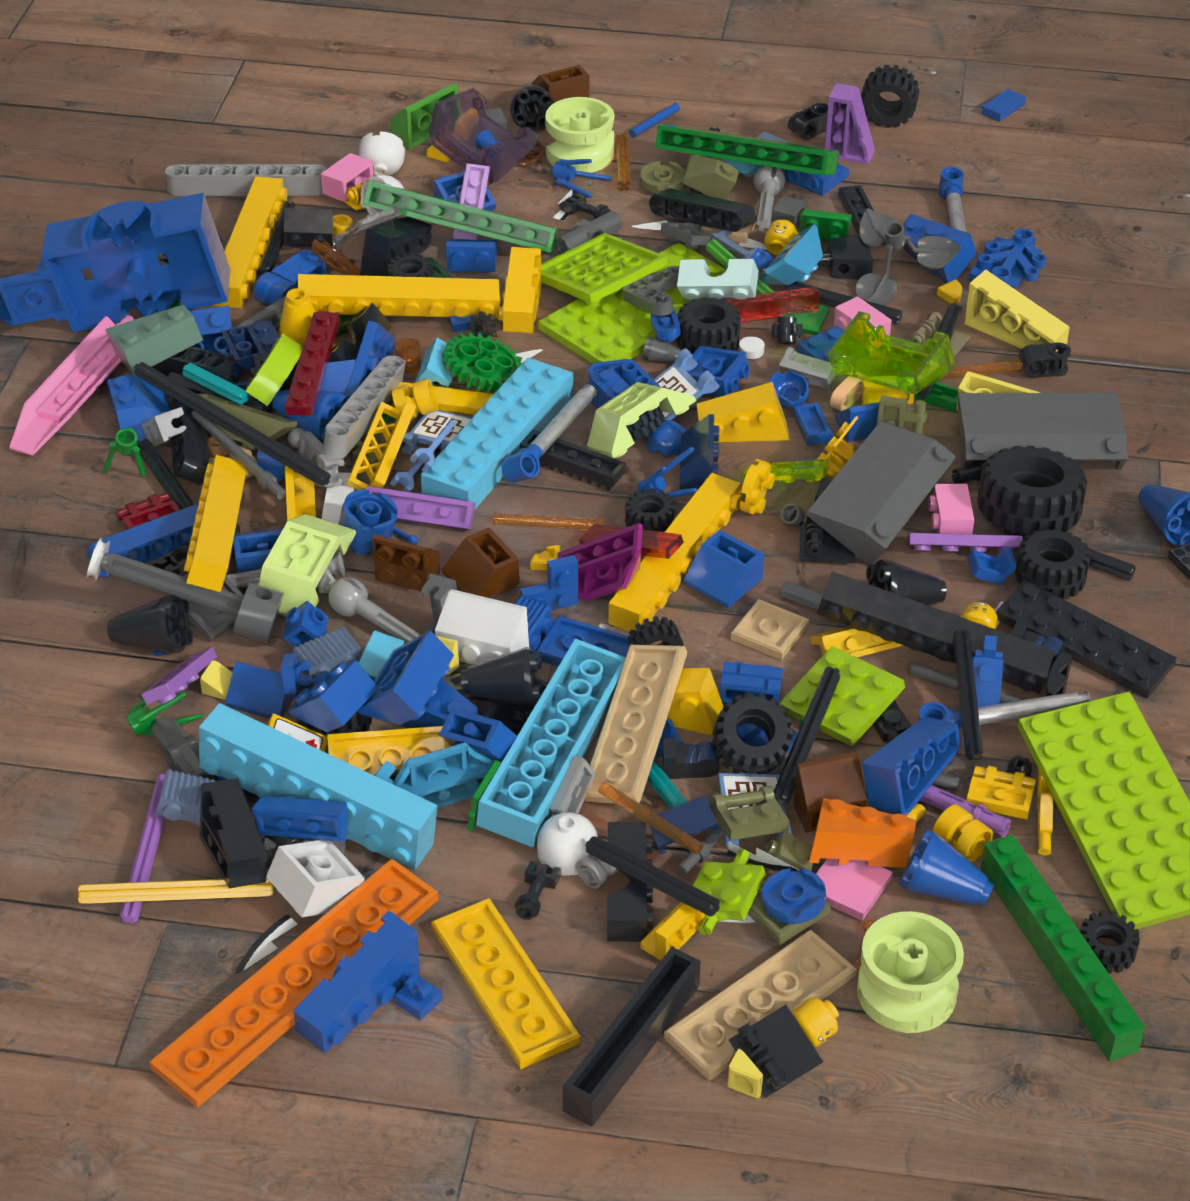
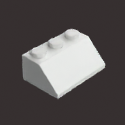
M452 589L447 595L435 628V635L457 640L459 661L475 665L524 647H529L527 607Z

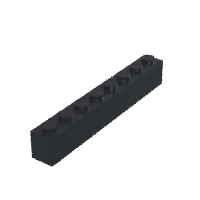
M832 572L817 612L818 615L828 620L849 625L858 631L874 634L886 641H893L907 646L914 651H921L935 656L939 660L955 664L953 637L956 630L967 629L970 632L972 657H975L976 650H983L985 635L997 636L996 652H1002V660H1004L1002 681L1038 694L1047 678L1055 653L1052 649Z

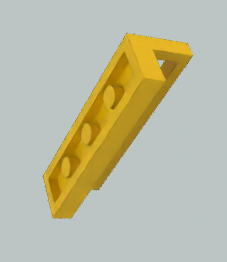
M381 401L348 478L347 485L357 490L367 489V486L383 488L416 405L407 401L400 411ZM382 413L395 418V423L386 425L381 416ZM382 432L387 443L378 445L373 435ZM374 452L379 462L369 464L365 454ZM366 472L371 481L368 485L356 479L357 474Z
M285 466L287 521L305 514L316 517L314 483Z
M851 626L810 636L813 645H820L822 656L831 646L855 657L903 646L893 641H886L874 634L858 631Z

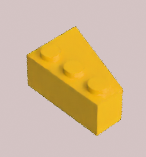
M511 247L508 276L505 279V291L502 293V306L499 307V321H503V331L533 333L542 289L541 249Z
M773 382L697 403L699 421L708 414H714V425H719V442L789 440L787 422Z
M710 668L682 669L666 722L670 719L677 728L712 735L717 718L724 706Z

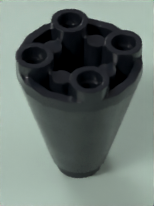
M524 84L512 98L510 113L515 124L523 129L546 128V111L554 104V100L551 94L544 88L532 84Z
M885 559L878 560L875 564H869L866 569L868 584L928 606L942 603L946 598L947 587L945 581L924 572Z
M167 595L117 615L108 622L107 632L109 639L112 642L123 645L180 653L185 649L186 645H191L193 642L192 630L188 628L189 603L187 600L180 599L175 595Z
M524 647L469 666L468 670L461 671L463 694L529 707L536 706L544 692L543 680L538 681L537 673L538 669L542 668L540 651H534L533 647Z

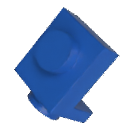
M1004 547L997 557L976 550H972L967 557L974 577L999 585L1003 584L1016 567L1012 551L1008 547Z

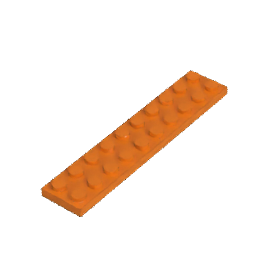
M389 860L150 1061L151 1070L195 1107L199 1108L295 1025L294 1009L324 978L328 981L333 978L337 964L345 956L351 959L363 946L360 940L368 931L375 934L384 924L381 918L388 910L410 925L439 900L438 891L395 860Z

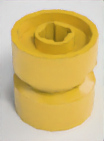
M429 379L414 382L413 387L404 385L392 390L396 409L401 411L407 401L416 405L411 419L416 418L419 412L427 415L437 412L439 409L437 396Z
M957 804L948 807L940 815L933 827V832L940 835L970 862H974L983 854L984 843L990 842L993 838L992 829L980 820H973L972 814Z

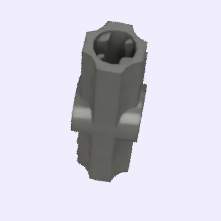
M613 210L590 222L582 219L577 222L573 231L555 240V247L558 249L559 254H562L603 233L610 235L622 228V221L618 213Z
M165 715L156 719V723L151 727V733L163 749L166 761L173 772L189 773L191 776H201L203 779L208 778L209 780L214 779L216 781V775H210L199 768V742L193 735L187 736L174 718H169Z

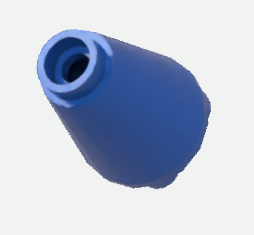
M290 389L279 390L273 399V409L277 410L278 414L284 418L298 421V428L310 431L322 443H324L327 424L349 399L348 396L335 391H320L313 416L286 415L285 405Z
M1149 484L1144 486L1139 493V502L1163 537L1174 545L1182 546L1190 543V492L1160 485Z
M929 830L925 831L920 843L917 844L910 858L912 861L899 882L900 886L910 892L972 906L977 903L982 907L985 905L994 886V883L988 881V877L940 835Z

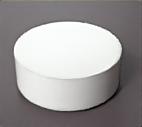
M745 337L739 343V352H745L747 359L760 358L764 354V341L757 337Z

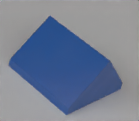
M879 403L850 407L834 414L840 428L845 421L851 424L856 416L859 417L845 435L848 442L866 439L877 426Z
M235 662L225 704L229 708L270 719L273 713L283 717L294 700L295 694L284 693L281 671L252 663Z

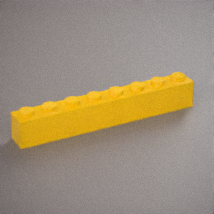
M255 176L224 251L231 269L228 302L214 304L213 306L242 308L245 299L249 298L250 286L255 283L256 271L259 270L261 258L282 204L287 201L288 191L287 188H284L283 178Z
M298 274V288L307 292L316 312L328 311L338 312L343 315H355L373 302L384 316L478 317L479 311L486 312L487 316L490 313L496 315L495 318H498L499 279Z
M216 455L214 463H208L183 570L189 572L186 583L221 592L229 565L247 470L237 460Z
M714 473L709 475L641 561L640 569L628 587L618 591L609 602L608 624L630 632L631 629L636 630L635 625L638 622L643 625L644 619L648 618L649 622L653 621L655 613L659 608H664L672 591H677L682 578L687 574L701 545L720 530L722 526H726L731 514L735 510H739L740 501H743V495L740 494V482Z

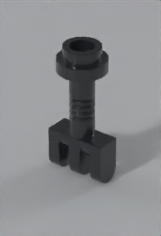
M574 193L559 204V208L566 213L574 214L579 210L593 215L594 219L611 211L604 204H600L597 207L587 204L586 196L579 193Z
M530 861L525 871L524 882L531 883L527 894L520 895L515 903L516 913L520 918L530 920L539 914L541 909V903L538 900L544 887L556 888L561 876V868L554 867L552 873L548 874L550 866L542 864L538 872L536 871L537 862Z

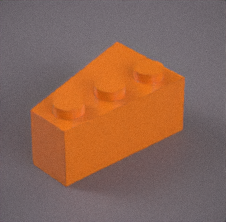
M823 798L809 863H819L820 858L838 859L837 862L840 865H848L849 860L867 861V866L906 868L914 839L916 820L908 818L903 814H889L872 807H860L847 804L839 799L830 800Z

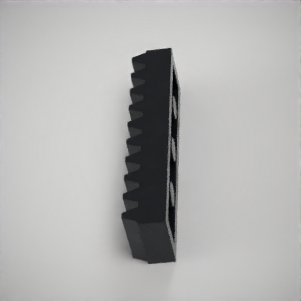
M532 430L519 444V450L527 448L541 432ZM558 438L539 458L542 467H545L546 464H549L551 470L558 467L561 474L567 470L569 477L577 474L580 481L586 477L588 484L595 481L599 488L602 484H605L608 491L626 472L625 462Z

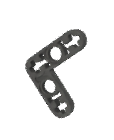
M680 266L668 267L622 287L624 301L655 316H665L672 313V297L663 292L677 287Z

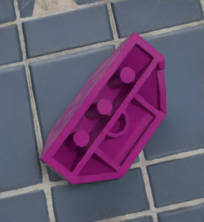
M637 523L558 552V558L575 555L578 561V597L582 601L588 602L628 587L640 569L642 524Z

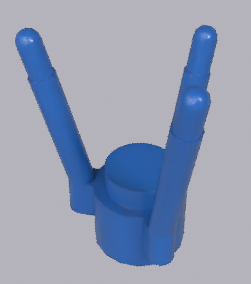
M560 159L555 162L552 169V177L554 180H557V185H563L588 198L592 197L591 193L568 181H572L575 176L607 181L612 180L611 176L577 171L572 166L592 163V159Z
M688 448L669 464L660 467L652 475L638 483V491L642 493V489L647 488V492H651L652 488L656 489V493H659L660 490L664 491L666 489V482L662 476L691 454L694 448ZM697 488L665 493V496L669 494L671 498L689 495L696 493Z

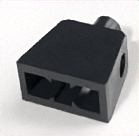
M860 234L830 238L827 251L822 252L823 257L817 263L818 266H828L831 277L834 279L859 280L862 276L872 273L873 258L869 246L862 242Z

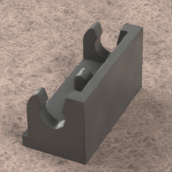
M430 573L428 581L422 588V596L426 597L428 593L430 594L434 620L429 625L428 631L430 630L434 634L447 595L450 590H457L456 580Z

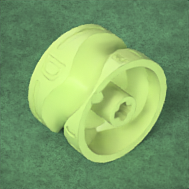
M588 97L566 98L552 104L547 109L545 115L546 130L555 138L553 143L546 145V158L548 162L554 166L555 162L560 159H592V163L572 165L577 171L589 173L607 167L614 158V131L612 127L615 115L613 109L603 101Z
M919 912L892 913L874 922L863 938L861 966L859 968L857 984L858 1000L867 1015L885 1028L904 1033L929 1031L944 1023L955 1008L959 988L957 975L963 966L964 952L959 937L943 921L934 916Z

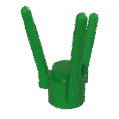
M131 427L121 429L116 434V441L110 443V451L104 464L103 473L106 474L108 472L115 452L118 451L124 456L134 455L140 475L144 478L146 473L140 456L137 434Z
M181 692L172 700L160 704L152 710L149 707L144 708L147 705L144 699L139 704L130 708L131 713L125 717L137 737L143 733L145 737L152 735L151 727L156 723L155 715L185 698L186 693ZM198 713L176 719L179 725H183L203 718V714Z

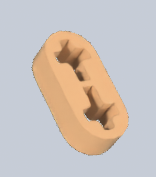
M856 373L850 374L834 390L830 406L839 411L848 409L860 398L863 380L867 379Z

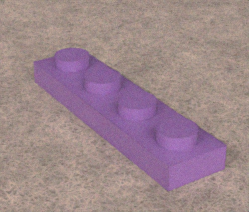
M367 486V490H370L369 494L378 496L380 492L395 502L398 509V520L471 530L475 510L474 502Z
M907 534V545H914V550L931 551V546H942V551L956 552L959 551V546L970 547V552L972 550L986 552L987 547H998L997 553H1000L1004 547H1008L1014 553V548H1019L1022 541V536Z
M213 647L189 656L143 692L141 695L146 704L148 705L157 700L159 704L166 703L175 698L176 693L188 687L187 684L198 679L199 674L204 673L209 663L217 658Z

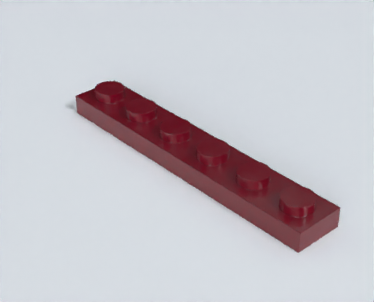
M321 311L313 313L286 401V415L313 416L340 323L338 312Z

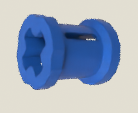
M489 130L480 132L475 139V146L483 149L489 160L498 159L504 152V144L496 141Z

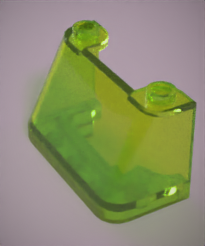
M861 311L856 314L828 352L832 369L837 374L903 391L907 394L919 393L948 375L955 366L948 334L936 332L932 339L927 338L923 345L886 335L884 326L878 325L876 328L869 322L870 314Z

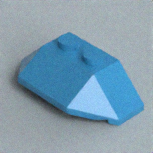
M813 224L796 234L764 270L760 280L770 285H790L796 281L800 284L811 276L810 273L819 267L817 263L823 257L817 226Z
M465 742L406 760L392 784L438 805V809L472 798L495 760Z

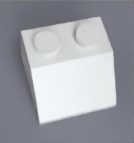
M325 840L279 846L266 876L301 917L329 912L360 886L365 879L331 841Z

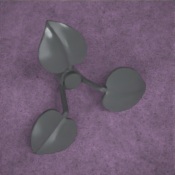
M867 208L860 223V238L865 245L872 248H877L885 243L887 245V255L883 277L877 273H869L862 276L856 284V296L862 300L881 305L890 302L897 292V283L894 280L887 279L892 250H900L905 243L908 244L914 253H918V263L928 269L944 267L959 253L961 247L956 242L944 237L925 236L919 239L917 243L918 248H916L911 242L910 236L905 235L902 223L889 215L877 213Z

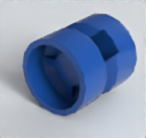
M266 272L257 280L254 288V297L257 301L270 306L286 296L288 291L298 288V285L284 280L271 272Z

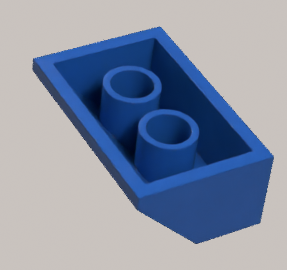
M430 630L392 651L374 680V683L379 688L357 712L361 715L398 725L411 719L413 721L417 720L425 712L426 707L424 705L427 700L437 692L438 687L436 685L439 680L449 672L450 667L448 665L454 654Z

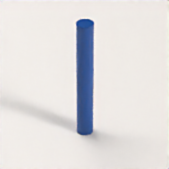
M674 103L630 129V136L635 138L680 110L679 104Z

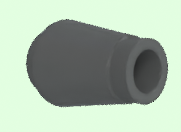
M656 336L654 338L648 337L642 356L648 358V361L675 363L681 349L656 338Z

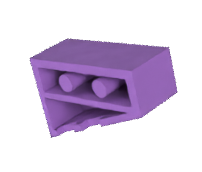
M836 83L829 96L825 149L838 150V159L869 165L875 148L859 87Z

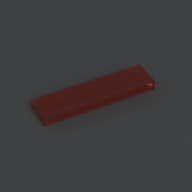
M818 287L760 294L754 298H746L744 300L735 298L725 299L727 303H732L740 311L741 323L778 318L785 315L819 312Z
M593 524L579 539V542L583 544L625 527ZM642 530L641 555L669 559L684 543L682 535Z

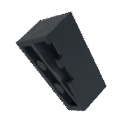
M406 216L366 229L360 275L388 276V264H390L392 259L395 260L396 256L402 258V254L411 256V253H415V257H417L429 247L432 238V224Z
M238 778L202 783L200 838L228 888L266 882L267 869L271 866L268 850L264 848Z

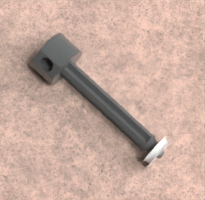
M102 537L99 539L94 552L90 555L87 578L94 576L95 581H97L101 571L104 570L109 577L113 575L235 616L237 619L233 634L263 644L268 643L279 613L284 592L250 582L243 597L222 589L221 592L188 584L186 583L187 578L118 555V552L108 554L110 540L108 543H103Z

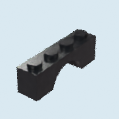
M373 302L355 314L347 325L353 344L343 339L334 345L328 363L355 360L356 362L368 321L379 323L387 331L391 328L392 324Z
M608 822V843L653 865L652 859H646V854H652V835H646V822ZM620 871L630 882L622 890L608 895L607 941L641 942L647 936V928H653V909H647V903H653V887Z

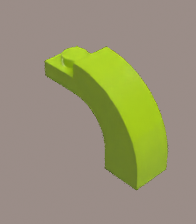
M282 333L280 338H277L264 363L246 387V392L268 406L300 358L303 346Z

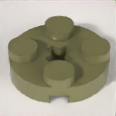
M661 161L651 162L641 169L640 186L655 194L668 188L683 190L686 188V184L682 183L685 169L674 162H668V165H661Z

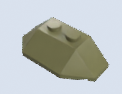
M198 394L273 440L278 439L297 427L298 421L249 406L239 405L211 394ZM217 425L233 441L237 440L242 442L241 446L249 449H257L252 445L248 444L247 442H245L244 440L240 439L239 437L235 436L234 434Z

